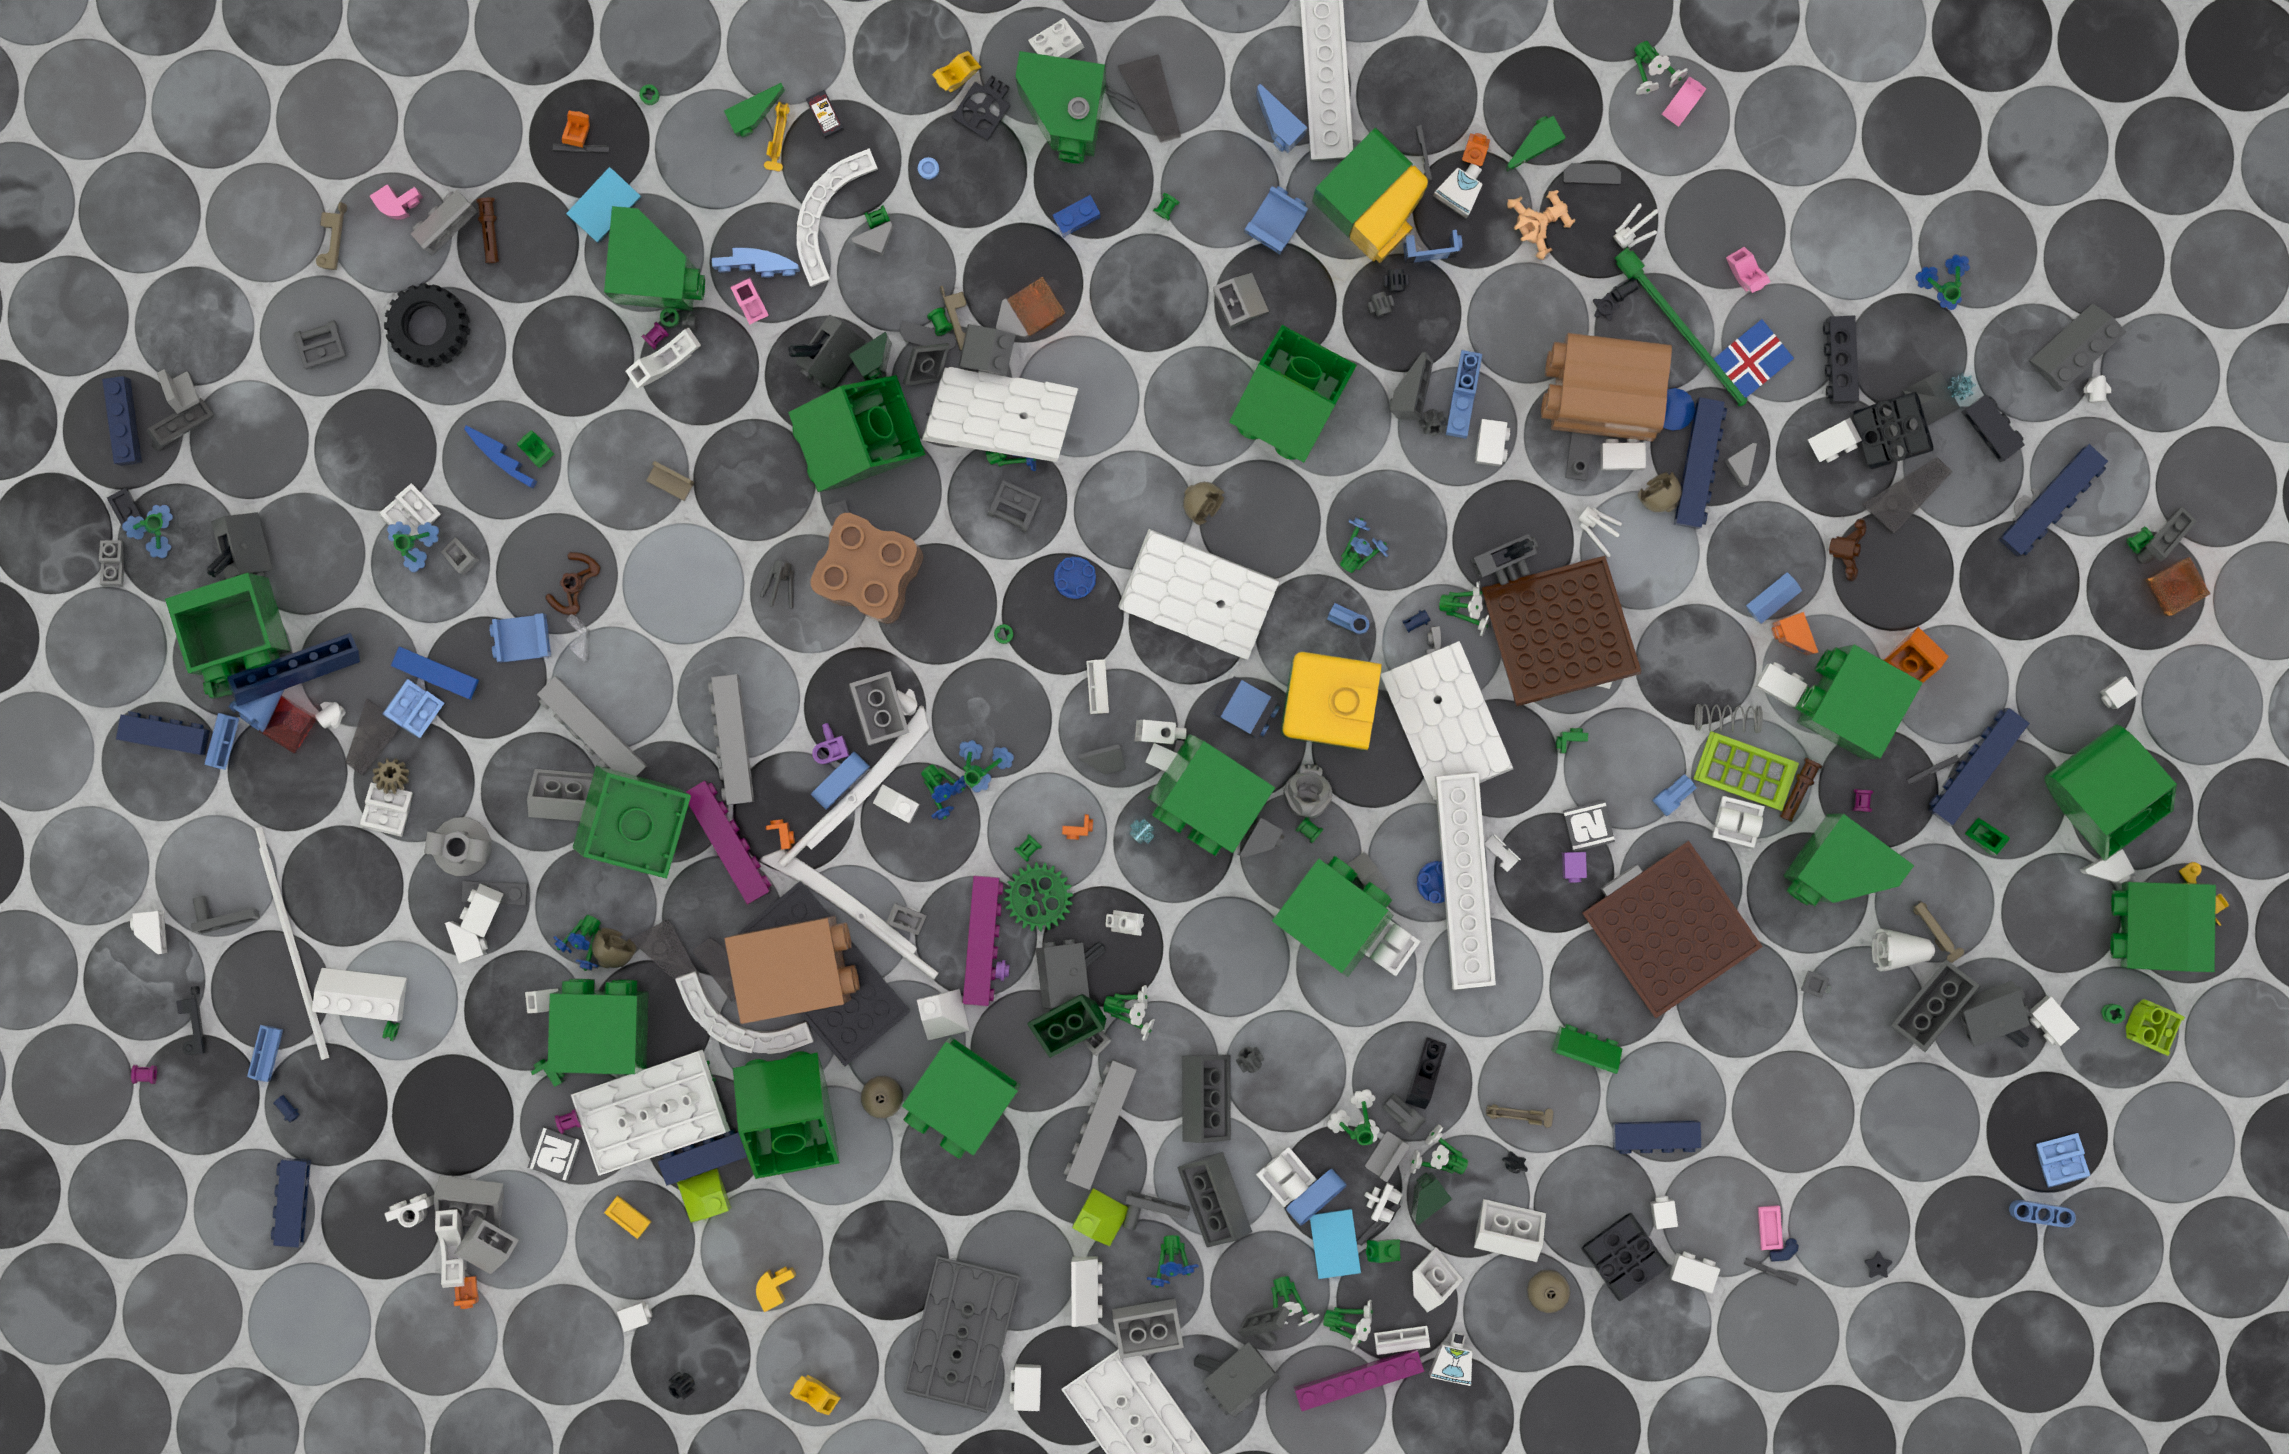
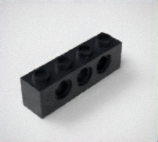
M1830 316L1823 323V334L1827 335V343L1824 344V355L1828 356V365H1825V377H1829V386H1826V398L1830 399V404L1856 403L1859 401L1856 316ZM1836 333L1843 335V344L1835 341ZM1837 355H1842L1845 358L1844 365H1839L1836 362ZM1838 376H1843L1846 379L1845 386L1838 385Z

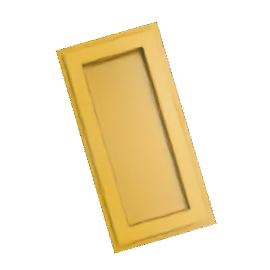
M617 1196L604 1212L637 1239L652 1222L620 1196Z

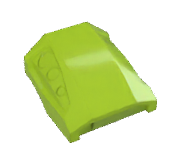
M2143 999L2134 1006L2126 1024V1037L2169 1056L2170 1047L2181 1021H2184L2185 1017Z

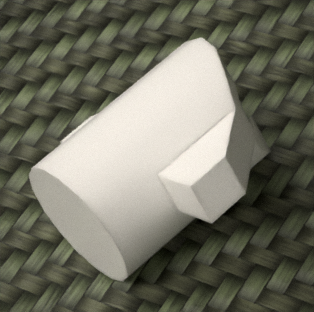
M2103 375L2090 377L2084 387V393H2089V402L2091 403L2106 402V394L2111 393V387Z
M908 689L907 693L904 694L898 690L897 694L904 716L913 715L917 709L914 691Z
M323 702L320 704L323 710L315 716L323 728L332 725L336 729L346 712L337 702Z

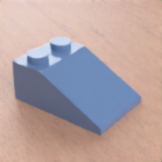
M1259 84L1256 96L1271 137L1275 141L1273 144L1279 151L1283 152L1285 150L1289 153L1306 135L1307 127L1268 90Z

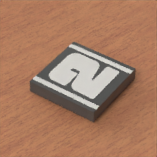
M1605 800L1563 810L1573 852L1615 842Z
M542 1126L527 1168L569 1181L583 1140Z

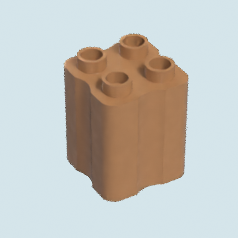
M1567 333L1564 343L1554 342L1552 351H1548L1545 376L1554 377L1556 380L1555 385L1549 384L1547 393L1543 395L1541 418L1551 419V430L1654 441L1657 433L1662 431L1665 421L1672 345Z
M843 513L834 522L829 534L828 550L825 556L818 561L810 584L815 593L828 601L840 606L856 607L861 613L871 619L884 624H891L899 618L905 604L906 588L918 573L923 561V552L911 538L895 531L879 530L862 517L852 513Z

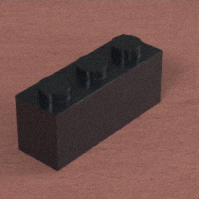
M1984 395L1961 413L1998 461L2003 462L2025 446L2022 442L2024 439L2017 430L2014 431L2009 425L2011 423L2009 418L2004 413L2001 414L1996 408L1998 406L1996 401L1991 396Z

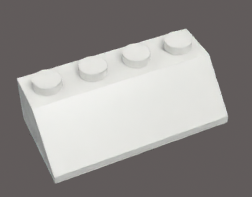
M322 968L314 990L312 1012L400 1021L403 1018L407 978Z

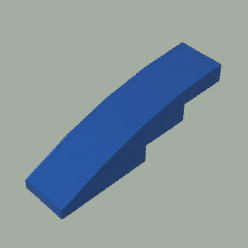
M467 425L465 426L464 430L496 465L512 477L534 489L537 481L519 472L522 466L520 462L504 455L507 446Z
M400 646L391 664L394 668L470 700L479 682L476 678Z

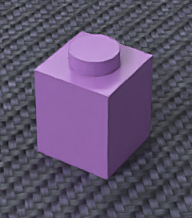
M1586 852L1562 853L1563 878H1568L1569 883L1581 882V878H1587Z

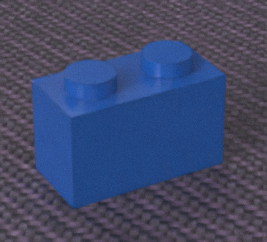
M1091 195L1053 214V219L1063 238L1101 218Z

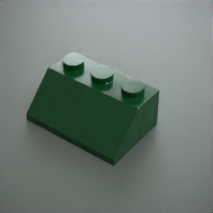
M886 332L849 355L865 381L883 378V374L886 373L892 342Z
M1080 994L1027 1022V1025L1049 1058L1103 1031L1107 1018L1094 1000L1084 994Z
M1432 1172L1430 1174H1422L1417 1178L1416 1181L1418 1183L1414 1186L1411 1216L1417 1225H1420L1452 1200Z

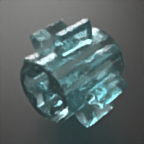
M1962 372L1958 374V379L1954 376L1950 378L1952 385L1947 387V389L1952 391V398L1960 396V400H1964L1966 395L1972 396L1974 394L1971 389L1976 384L1972 383V376L1964 377Z
M1144 818L1140 822L1136 819L1130 825L1133 830L1129 834L1140 845L1144 841L1148 844L1155 837L1152 834L1155 829Z

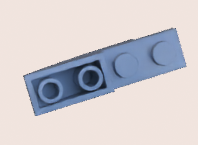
M1461 350L1449 409L1446 435L1467 439L1482 354Z

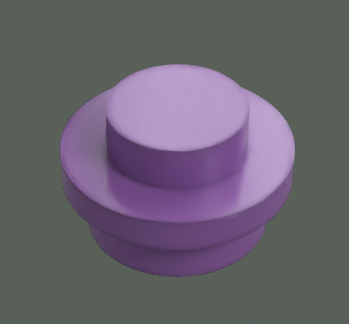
M1006 960L997 962L995 979L1004 981V977H1009L1010 965L1006 964Z

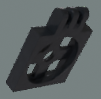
M994 76L989 78L984 87L974 82L952 115V119L986 141L989 140L1011 107L1009 103L1003 100L1010 87L1005 85L1002 91H1000L999 89L1003 83L1000 80L993 87L992 84L996 79ZM977 93L987 95L983 102L979 104L970 99L971 96ZM993 101H996L999 105L1000 112L998 117L989 110ZM964 107L973 111V117L969 123L963 117ZM979 108H984L985 114L980 116L978 115L977 110ZM983 120L993 124L986 129H976L980 121Z

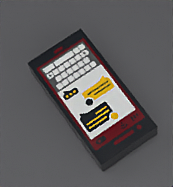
M825 90L806 98L825 138L844 129Z

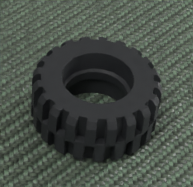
M421 283L417 287L415 285L409 286L407 291L404 292L402 290L397 294L399 297L396 300L392 299L390 302L391 309L390 311L386 310L385 313L387 322H384V329L387 330L386 338L391 343L392 349L402 358L414 365L429 368V366L439 367L444 362L448 364L452 361V357H458L462 353L460 349L462 346L466 347L468 342L466 336L470 335V328L468 327L470 319L466 314L465 306L455 295L438 285ZM425 306H433L440 309L446 318V329L443 336L431 345L418 344L409 334L411 317L417 310Z

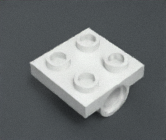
M1064 18L1028 40L1036 54L1069 58L1084 48L1081 40Z
M1722 796L1712 838L1754 848L1762 828V815L1765 806Z
M1390 920L1365 955L1397 976L1421 941Z
M1289 1146L1256 1173L1283 1207L1298 1198L1307 1190L1308 1186L1317 1180Z
M425 1193L410 1199L408 1204L405 1200L390 1206V1211L384 1213L387 1222L398 1218L399 1223L404 1227H412L420 1223L427 1216V1208L434 1204V1195L427 1197ZM410 1210L415 1213V1218L410 1215Z

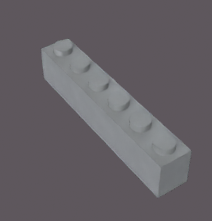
M739 675L711 677L712 682L708 683L709 693L714 696L711 711L712 716H716L717 725H714L715 738L719 737L720 745L716 746L717 758H721L722 767H719L720 780H724L725 788L721 789L722 799L726 801L727 805L755 802Z
M555 676L537 694L541 698L539 700L540 704L547 710L551 708L556 713L554 715L556 720L562 725L566 723L571 728L569 732L577 740L581 738L586 743L584 747L592 755L596 753L601 758L599 762L605 768H611L612 770L638 777L648 768L559 677Z
M1114 1059L1112 1063L1107 1062L1103 1072L1106 1075L1104 1083L1099 1082L1095 1092L1098 1095L1096 1104L1091 1102L1087 1113L1091 1115L1088 1123H1083L1079 1133L1083 1137L1080 1143H1075L1071 1153L1075 1155L1072 1163L1068 1162L1064 1174L1067 1175L1066 1181L1090 1190L1137 1068Z

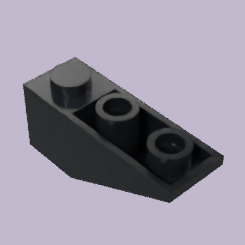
M1426 1037L1405 1103L1422 1109L1427 1108L1433 1095L1447 1044Z

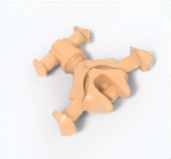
M1558 190L1549 191L1546 198L1551 200L1553 207H1547L1543 213H1538L1530 208L1526 209L1519 202L1522 200L1521 196L1516 199H1508L1507 202L1508 208H1514L1519 213L1514 229H1519L1523 237L1520 240L1536 243L1539 251L1536 253V257L1544 260L1545 256L1552 251L1551 248H1546L1544 239L1547 238L1546 230L1548 223L1556 222L1558 217L1562 219L1564 228H1570L1575 223V219L1571 220L1567 213L1568 206L1559 199L1557 195Z

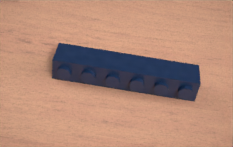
M1702 397L1696 400L1681 481L1682 494L1677 503L1673 525L1700 529L1702 525L1706 524L1708 513L1705 512L1706 504L1710 503L1712 494L1709 491V485L1714 482L1715 471L1712 469L1714 462H1717L1719 457V450L1716 447L1717 442L1721 441L1723 429L1720 428L1721 420H1725L1727 408L1724 407L1725 402Z
M2090 444L2084 446L1998 540L2015 556L2022 554L2026 556L2034 548L2032 543L2037 538L2041 540L2048 533L2046 528L2051 523L2056 524L2063 516L2061 512L2066 507L2069 509L2077 501L2075 497L2079 492L2084 493L2092 485L2090 483L2091 479L2094 476L2098 478L2106 470L2104 465L2108 460Z
M351 633L275 659L268 665L228 676L229 689L236 705L240 706L359 663V651Z
M2000 709L1993 717L1995 722L1992 726H1987L1980 735L1982 739L1978 744L1974 743L1967 752L1969 756L1965 761H1960L1956 766L1955 771L1957 772L1952 778L1949 777L1942 785L1944 789L1940 795L1936 794L1929 803L1931 807L1928 811L1948 826L1955 824L2030 724L2012 709Z

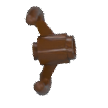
M1862 518L1857 519L1854 523L1857 530L1846 538L1839 536L1832 538L1829 546L1830 555H1833L1835 558H1842L1847 567L1845 569L1846 578L1851 582L1858 575L1855 557H1859L1861 551V544H1858V542L1866 534V522Z
M570 552L567 555L568 559L582 561L588 564L589 568L579 573L573 572L563 575L560 586L567 593L569 606L561 605L552 594H547L545 597L550 606L556 611L571 616L576 615L580 611L578 597L587 580L600 573V565L593 558L578 552ZM572 580L576 582L575 587L570 586Z

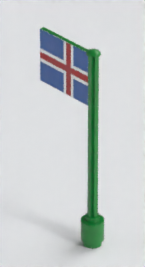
M1627 247L1614 258L1617 261L1616 265L1628 279L1631 277L1637 279L1738 403L1737 406L1745 405L1750 394L1794 359L1763 319L1758 321L1715 358H1712L1645 276L1642 269L1645 265L1633 250L1630 251Z

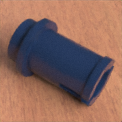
M1419 610V613L1402 622L1408 633H1410V631L1424 624L1428 625V622L1431 620L1426 610Z
M284 1095L274 1101L273 1104L283 1114L285 1121L288 1120L291 1123L300 1116L298 1113L299 1109H295Z

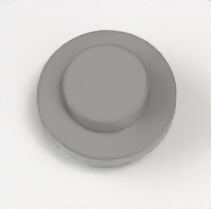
M1073 98L1068 104V113L1074 119H1083L1089 113V104L1084 98Z

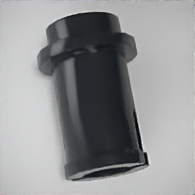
M1632 277L1620 286H1614L1611 295L1616 302L1624 301L1626 296L1639 289V285Z

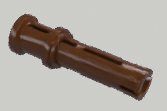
M493 197L476 199L479 207L478 221L482 224L485 263L487 264L499 262L494 224L497 216L494 215L493 202H495V198Z
M1808 758L1804 759L1805 764L1800 774L1796 775V780L1798 781L1780 817L1790 822L1793 821L1809 786L1814 785L1815 782L1813 780L1818 770L1822 768L1821 764ZM1798 792H1800L1799 795H1798V797H1797V799H1796V801H1795V803H1794V805H1793V808L1790 809L1791 806H1792V804H1793V802H1794V800H1795V798H1796V796H1797V794H1798Z

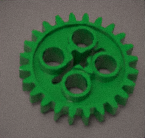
M1036 862L1033 869L1027 864V871L1019 868V876L1014 873L1012 874L1015 881L1007 882L1012 887L1011 889H1005V892L1010 894L1009 897L1004 898L1005 901H1010V904L1005 908L1013 910L1009 916H1017L1015 923L1023 921L1022 928L1030 924L1031 931L1034 930L1035 926H1038L1039 931L1042 932L1043 925H1046L1047 929L1050 930V923L1053 922L1054 925L1058 926V918L1065 920L1062 913H1070L1066 905L1073 904L1068 900V897L1073 896V893H1067V890L1072 885L1064 884L1068 877L1061 879L1062 871L1054 873V865L1048 870L1047 863H1044L1043 867L1039 868V864ZM1047 877L1051 880L1052 884L1049 889L1045 890L1040 887L1039 882L1041 878ZM1032 879H1035L1039 893H1044L1045 895L1042 898V903L1046 915L1042 914L1038 900H1033L1036 893L1031 882ZM1022 884H1027L1031 887L1030 895L1022 896L1020 894L1019 888ZM1052 897L1058 901V907L1054 910L1046 906V901ZM1033 904L1037 906L1038 913L1036 916L1031 917L1026 913L1028 905Z

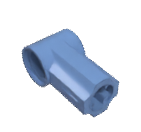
M1334 603L1328 615V621L1357 635H1363L1368 631L1369 620L1367 617ZM1357 619H1362L1366 623V627L1361 631L1354 628L1353 624Z
M1684 774L1668 789L1665 788L1652 801L1665 816H1668L1697 787Z

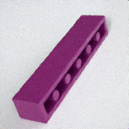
M703 781L686 791L691 795L689 801L690 808L747 905L771 892L770 886L772 884L766 874L762 876L759 870L761 865L755 856L751 857L748 852L751 848L746 839H741L737 833L740 829L735 820L730 821L726 813L729 810L723 801L719 802L716 794H718V791L714 784Z
M973 876L963 1004L989 1006L990 1001L994 1002L995 989H991V980H995L996 976L993 959H997L998 946H994L995 937L999 938L1000 925H996L997 916H1001L1002 904L998 903V895H1003L1004 882H1000V877Z
M1417 1349L1408 1350L1296 1386L1294 1389L1301 1411H1305L1422 1373L1424 1369Z

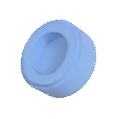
M927 157L919 162L918 172L922 178L931 180L938 175L939 165L935 159Z

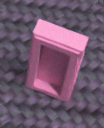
M1780 1206L1758 1207L1761 1250L1783 1249Z

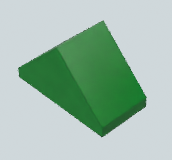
M1979 817L1965 833L1967 837L1989 855H1997L2010 840L2007 835Z

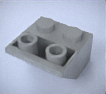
M1252 273L1232 278L1213 287L1214 294L1230 329L1269 312Z
M476 1216L454 1254L492 1274L509 1258L519 1240Z

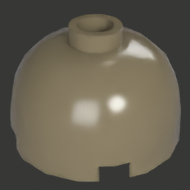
M1665 472L1648 481L1646 484L1649 487L1645 491L1641 488L1638 493L1639 500L1648 510L1652 512H1670L1677 507L1676 503L1681 497L1682 490L1674 473L1671 472V475Z
M1205 481L1190 485L1184 493L1185 497L1183 500V508L1186 515L1198 525L1206 523L1205 518L1209 514L1213 517L1220 509L1224 501L1222 494H1225L1224 491L1213 483Z
M602 928L601 932L598 930L594 937L592 952L602 967L618 968L623 967L630 961L636 952V945L631 939L625 941L620 938L623 935L622 933L613 929Z
M877 1076L870 1079L864 1085L861 1091V1103L864 1110L870 1116L888 1118L900 1109L903 1103V1091L895 1079L888 1076Z
M1550 1269L1541 1270L1529 1280L1527 1287L1528 1299L1539 1311L1554 1313L1563 1309L1568 1303L1570 1286L1566 1278L1559 1272Z

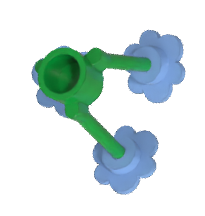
M974 740L960 744L961 750L959 755L966 760V765L963 767L966 771L964 780L974 792L978 793L982 789H988V783L991 781V775L988 772L994 767L998 766L1000 769H1005L1012 766L1014 756L1011 752H1008L1006 747H996L993 749L994 756L992 759L994 762L987 768L983 769L977 765L971 766V762L974 759L981 758L980 753H982L983 747L980 744H976Z

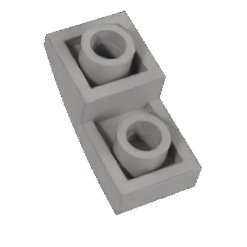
M122 540L100 541V585L123 586L124 552Z
M1440 626L1431 627L1430 632L1427 633L1429 645H1433V649L1426 650V655L1441 649Z

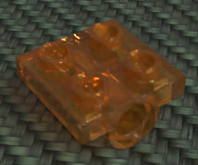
M1044 277L1039 278L1007 299L1029 336L1047 328L1056 322L1059 317L1066 314Z

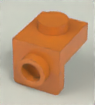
M569 110L567 114L568 122L562 136V143L583 148L590 128L589 115Z
M1470 133L1462 160L1482 166L1489 148L1490 139H1487L1481 133Z
M1085 814L1084 827L1063 826L1062 834L1067 835L1066 839L1079 840V835L1088 836V832L1093 831V819H1089V814Z
M783 819L770 821L771 825L766 826V830L779 829L781 849L792 848V844H795L794 832L789 829V823H783Z
M466 1276L464 1286L454 1287L456 1299L454 1306H460V1309L473 1308V1304L479 1301L476 1276Z

